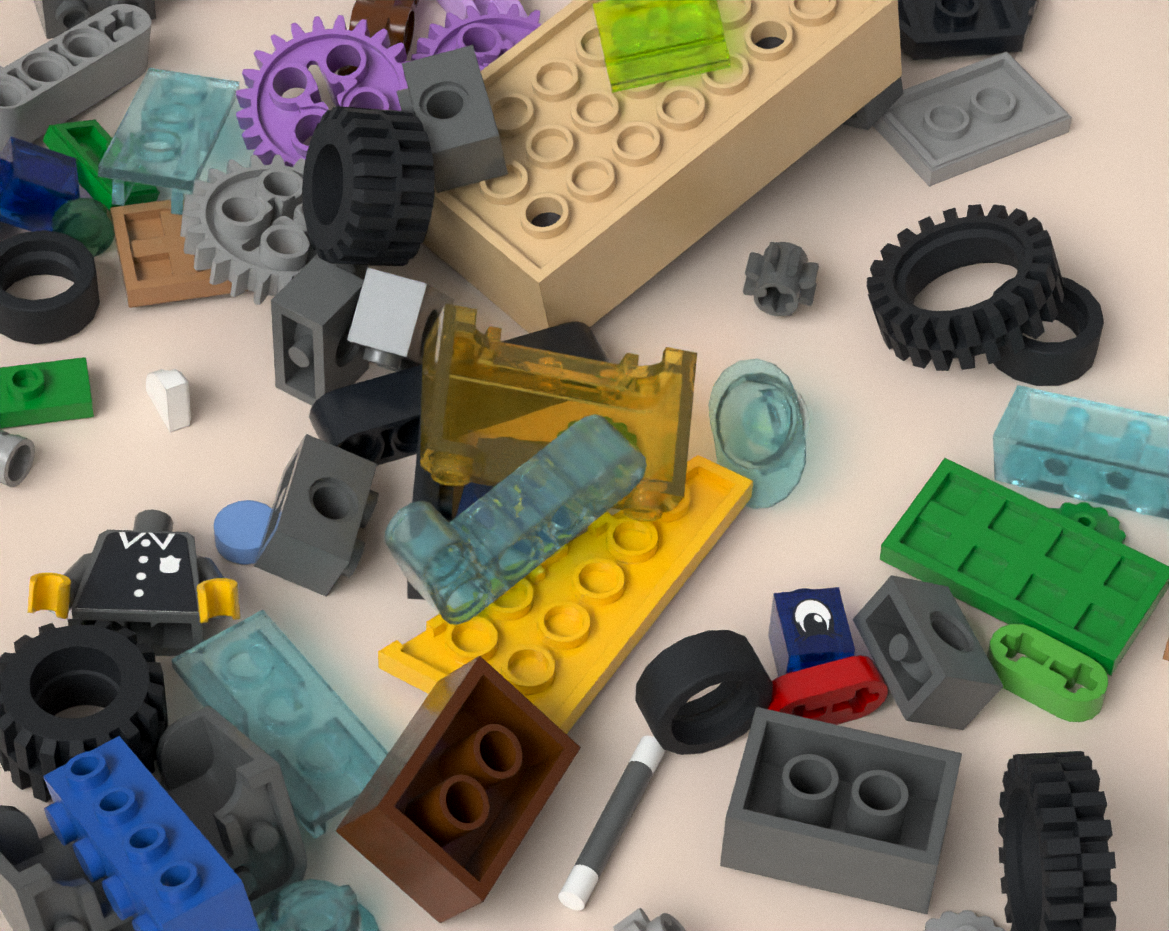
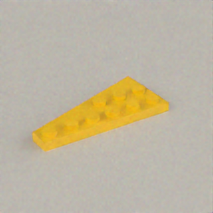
M697 455L639 491V499L614 515L605 511L589 521L588 531L567 544L564 542L561 544L553 543L481 588V597L455 613L450 614L447 610H444L426 621V630L402 645L396 640L379 650L378 668L429 694L437 681L476 657L481 656L567 734L751 499L753 481Z

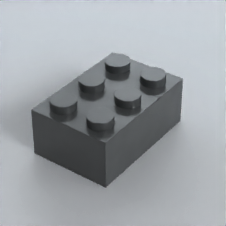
M756 707L726 814L720 866L928 914L962 753Z

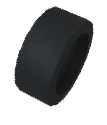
M45 230L20 233L0 242L1 334L14 341L31 344L58 342L79 333L94 319L100 304L94 256L82 242L64 233ZM35 275L62 276L74 282L65 292L46 299L29 300L17 298L5 292L15 282Z
M1062 277L1064 298L1062 305H1056L1058 315L1054 320L1069 327L1077 337L1063 342H1041L1027 338L1022 334L1025 348L1015 354L1006 345L998 348L1002 360L993 363L996 368L1014 380L1035 386H1059L1077 380L1085 374L1093 365L1104 324L1101 305L1088 289L1072 279ZM1014 278L1008 279L997 288L993 296L1003 290Z
M707 630L685 637L658 654L645 667L636 683L635 701L653 736L664 750L679 755L701 754L725 746L745 734L751 728L756 707L767 709L770 705L773 683L744 635L731 630ZM721 683L716 689L701 698L687 702L692 696L702 690Z

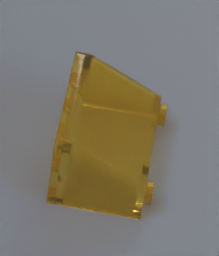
M445 303L425 340L422 363L420 465L424 470L432 473L431 478L434 481L448 486H464L473 482L623 510V514L626 517L637 521L658 520L662 517V513L671 511L684 498L697 362L696 352L666 347L660 363L638 366L639 355L626 353L619 364H612L500 342L502 328L489 326L485 334L481 333L476 328L477 309Z

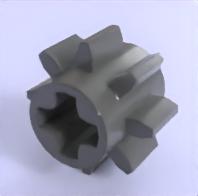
M770 242L763 255L755 252L749 254L745 270L746 280L743 294L754 295L756 306L769 315L790 316L797 309L799 302L808 306L813 304L819 264L808 262V257L800 246L789 242Z

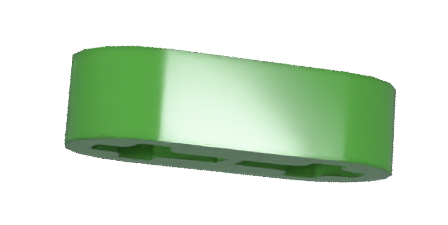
M1009 624L1000 627L993 633L987 657L1002 682L1004 689L1069 722H1084L1093 719L1100 713L1108 687V676L1102 665L1094 659L1024 624ZM1018 653L1027 656H1022L1017 662L1008 659L1015 657ZM1076 683L1085 687H1081L1076 693L1067 690L1073 688Z

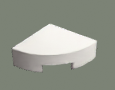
M160 369L148 373L146 391L169 432L190 426L192 418L189 383L182 372L177 369L170 371Z

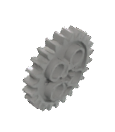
M251 155L249 167L244 168L238 162L231 159L228 160L226 174L220 170L210 168L208 170L207 182L202 180L194 181L193 193L186 194L180 236L185 237L184 253L195 255L193 268L195 270L211 269L210 284L217 285L228 280L232 283L231 296L236 297L245 290L254 292V303L260 305L267 295L276 296L315 256L318 257L317 251L313 249L310 242L303 212L302 182L305 159L300 158L293 167L285 166L281 155L274 156L272 165H264L256 155ZM333 264L353 272L363 280L367 267L374 266Z

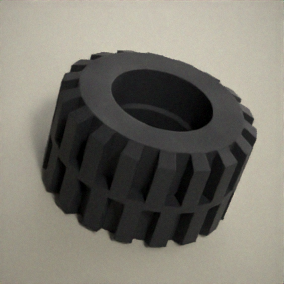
M341 106L327 110L313 132L303 171V212L313 249L317 251L319 258L333 264L404 266L408 264L409 260L414 259L417 255L421 243L424 242L434 203L435 171L427 131H424L420 119L414 117L413 113L408 111Z
M83 618L67 619L68 626L55 628L52 622L38 627V636L32 638L25 634L14 642L15 653L4 652L1 655L0 763L4 772L10 771L12 782L21 790L32 786L34 798L44 802H48L52 798L44 780V775L67 764L74 756L91 751L118 736L121 737L151 774L155 772L154 760H156L158 741L169 726L164 676L160 662L155 660L154 650L147 642L138 644L137 634L126 627L115 632L112 629V622L97 619L94 625H83ZM92 705L104 708L93 715L82 718L55 716L63 710L76 706Z

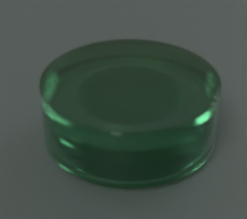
M78 198L68 201L55 212L52 219L53 232L64 233L82 242L94 257L106 251L114 240L115 233L111 213L103 203L95 199Z

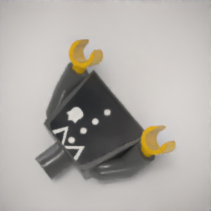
M144 510L135 516L133 530H106L99 534L93 552L83 554L63 575L57 573H38L32 575L29 582L27 613L34 614L36 611L48 610L55 613L57 618L66 619L68 618L69 611L72 610V618H83V625H94L97 619L112 622L113 631L118 632L124 627L137 634L138 644L147 642L154 650L155 656L205 657L203 623H209V618L222 619L227 616H231L232 620L241 619L238 583L235 580L224 578L213 560L196 555L195 537L188 532H172V518L167 513L159 510Z

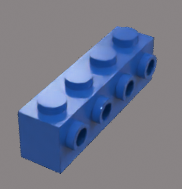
M120 736L91 751L74 756L67 764L43 776L53 800V804L45 807L44 811L55 835L63 846L73 841L75 842L72 844L74 853L89 880L94 883L101 878L104 879L102 887L112 908L122 921L133 916L132 925L135 931H260L242 880Z

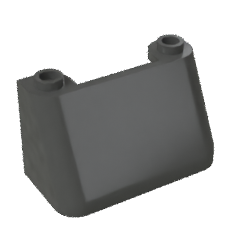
M210 705L178 719L168 726L159 738L156 748V760L162 781L159 783L242 880L253 913L293 893L304 879L307 869V856L280 764ZM0 805V910L13 931H135L132 925L134 917L131 916L122 921L112 908L102 887L104 879L101 878L94 883L89 880L74 853L72 846L75 843L74 841L63 846L55 833L39 839L35 826L24 812L13 806Z

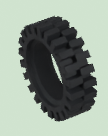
M981 204L968 205L967 216L963 218H958L956 208L943 211L945 222L937 225L928 216L918 221L921 233L916 235L908 228L897 234L900 247L887 243L880 251L883 260H874L870 267L872 277H867L866 287L869 292L867 295L884 343L888 349L893 348L896 357L902 361L911 357L913 366L923 369L932 359L936 371H949L953 358H958L961 369L966 370L975 368L976 355L985 353L988 364H992L1002 360L998 348L1004 345L1014 354L1024 349L1023 333L1034 339L1041 336L1045 332L1042 321L1053 323L1058 315L1056 305H1062L1064 298L1062 290L1064 283L1051 237L1047 230H1043L1042 223L1035 217L1028 221L1026 212L1017 208L1008 216L1006 206L993 204L987 216L984 215ZM979 263H999L1010 265L1017 269L1015 278L1003 290L975 305L947 311H931L914 305L915 297L929 283L943 274L960 267Z
M1083 751L1016 754L1007 763L1008 771H1004L1002 779L1005 791L1000 792L999 802L1004 817L998 818V832L1003 838V847L998 848L999 863L1004 864L1005 876L1000 878L1002 894H1007L1008 899L1004 911L1006 922L1012 923L1011 931H1116L1117 917L1111 907V902L1117 901V885L1111 881V869L1116 868L1115 852H1109L1108 840L1113 836L1111 821L1104 820L1107 801L1104 791H1099V774L1097 769L1092 770L1093 761L1089 756H1085Z

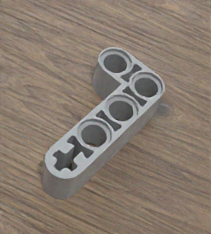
M115 4L109 6L4 68L0 66V154L13 153L45 135L49 125L65 123L141 77L146 72L148 65L152 22L150 15L144 9L135 5Z

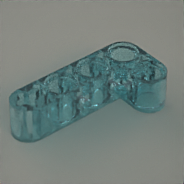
M593 414L586 416L564 431L451 522H448L434 506L426 501L413 502L403 507L392 517L386 527L384 536L386 545L406 579L447 623L457 625L467 622L628 495L639 484L645 474L647 467L646 458L602 415Z

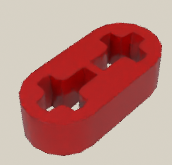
M862 655L851 656L775 678L772 681V701L767 709L838 725L862 718L878 709L888 695V687L875 662L870 657Z

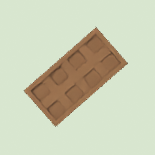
M185 197L110 208L112 228L129 308L231 293L232 283L227 280L217 285L210 284L211 269L195 270L193 268L195 255L185 254L183 251L185 237L180 236Z

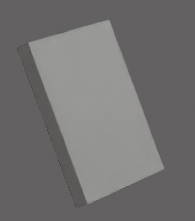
M1005 51L904 89L901 97L874 123L873 127L930 187L1068 133L1072 117Z

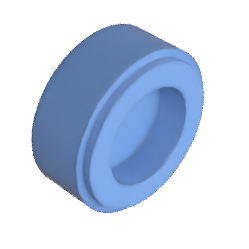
M251 500L234 502L224 507L214 520V537L218 552L231 562L254 564L272 508L261 502Z

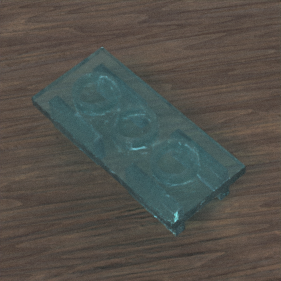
M149 67L98 165V177L113 179L112 204L124 206L135 183L172 188L171 214L182 215L186 194L193 193L194 181L199 180L237 98L236 91L239 90L240 82Z
M264 610L253 614L171 659L172 668L192 690L193 695L203 707L210 705L280 764L294 814L314 839L326 833V821L352 807L388 754V751Z

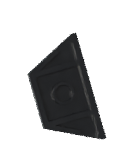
M898 0L901 49L913 60L993 55L1005 51L1008 53L1022 52L1039 0Z

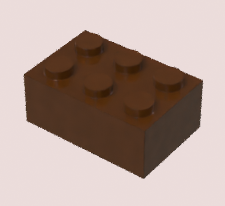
M478 656L437 681L335 831L436 921L442 923L484 902L581 747L481 656Z

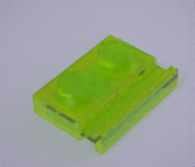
M607 0L593 3L594 16L612 93L731 67L730 54L726 45L717 0Z

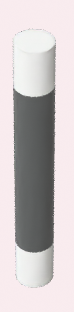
M643 736L561 889L558 897L566 907L573 910L584 909L666 751L655 737Z

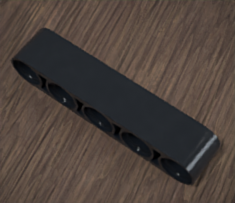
M578 321L568 322L332 390L315 401L310 409L309 419L320 440L374 462L378 466L417 454L421 410L446 412V438H458L459 442L595 401L605 395L614 385L616 371L590 327Z

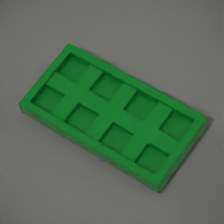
M947 458L942 460L881 544V561L923 582L948 586L955 598L1007 624H1024L1043 632L1094 659L1102 665L1105 672L1112 676L1169 588V566Z

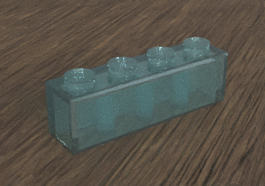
M1017 385L993 434L994 478L996 481L1138 512L1143 515L1169 519V417Z

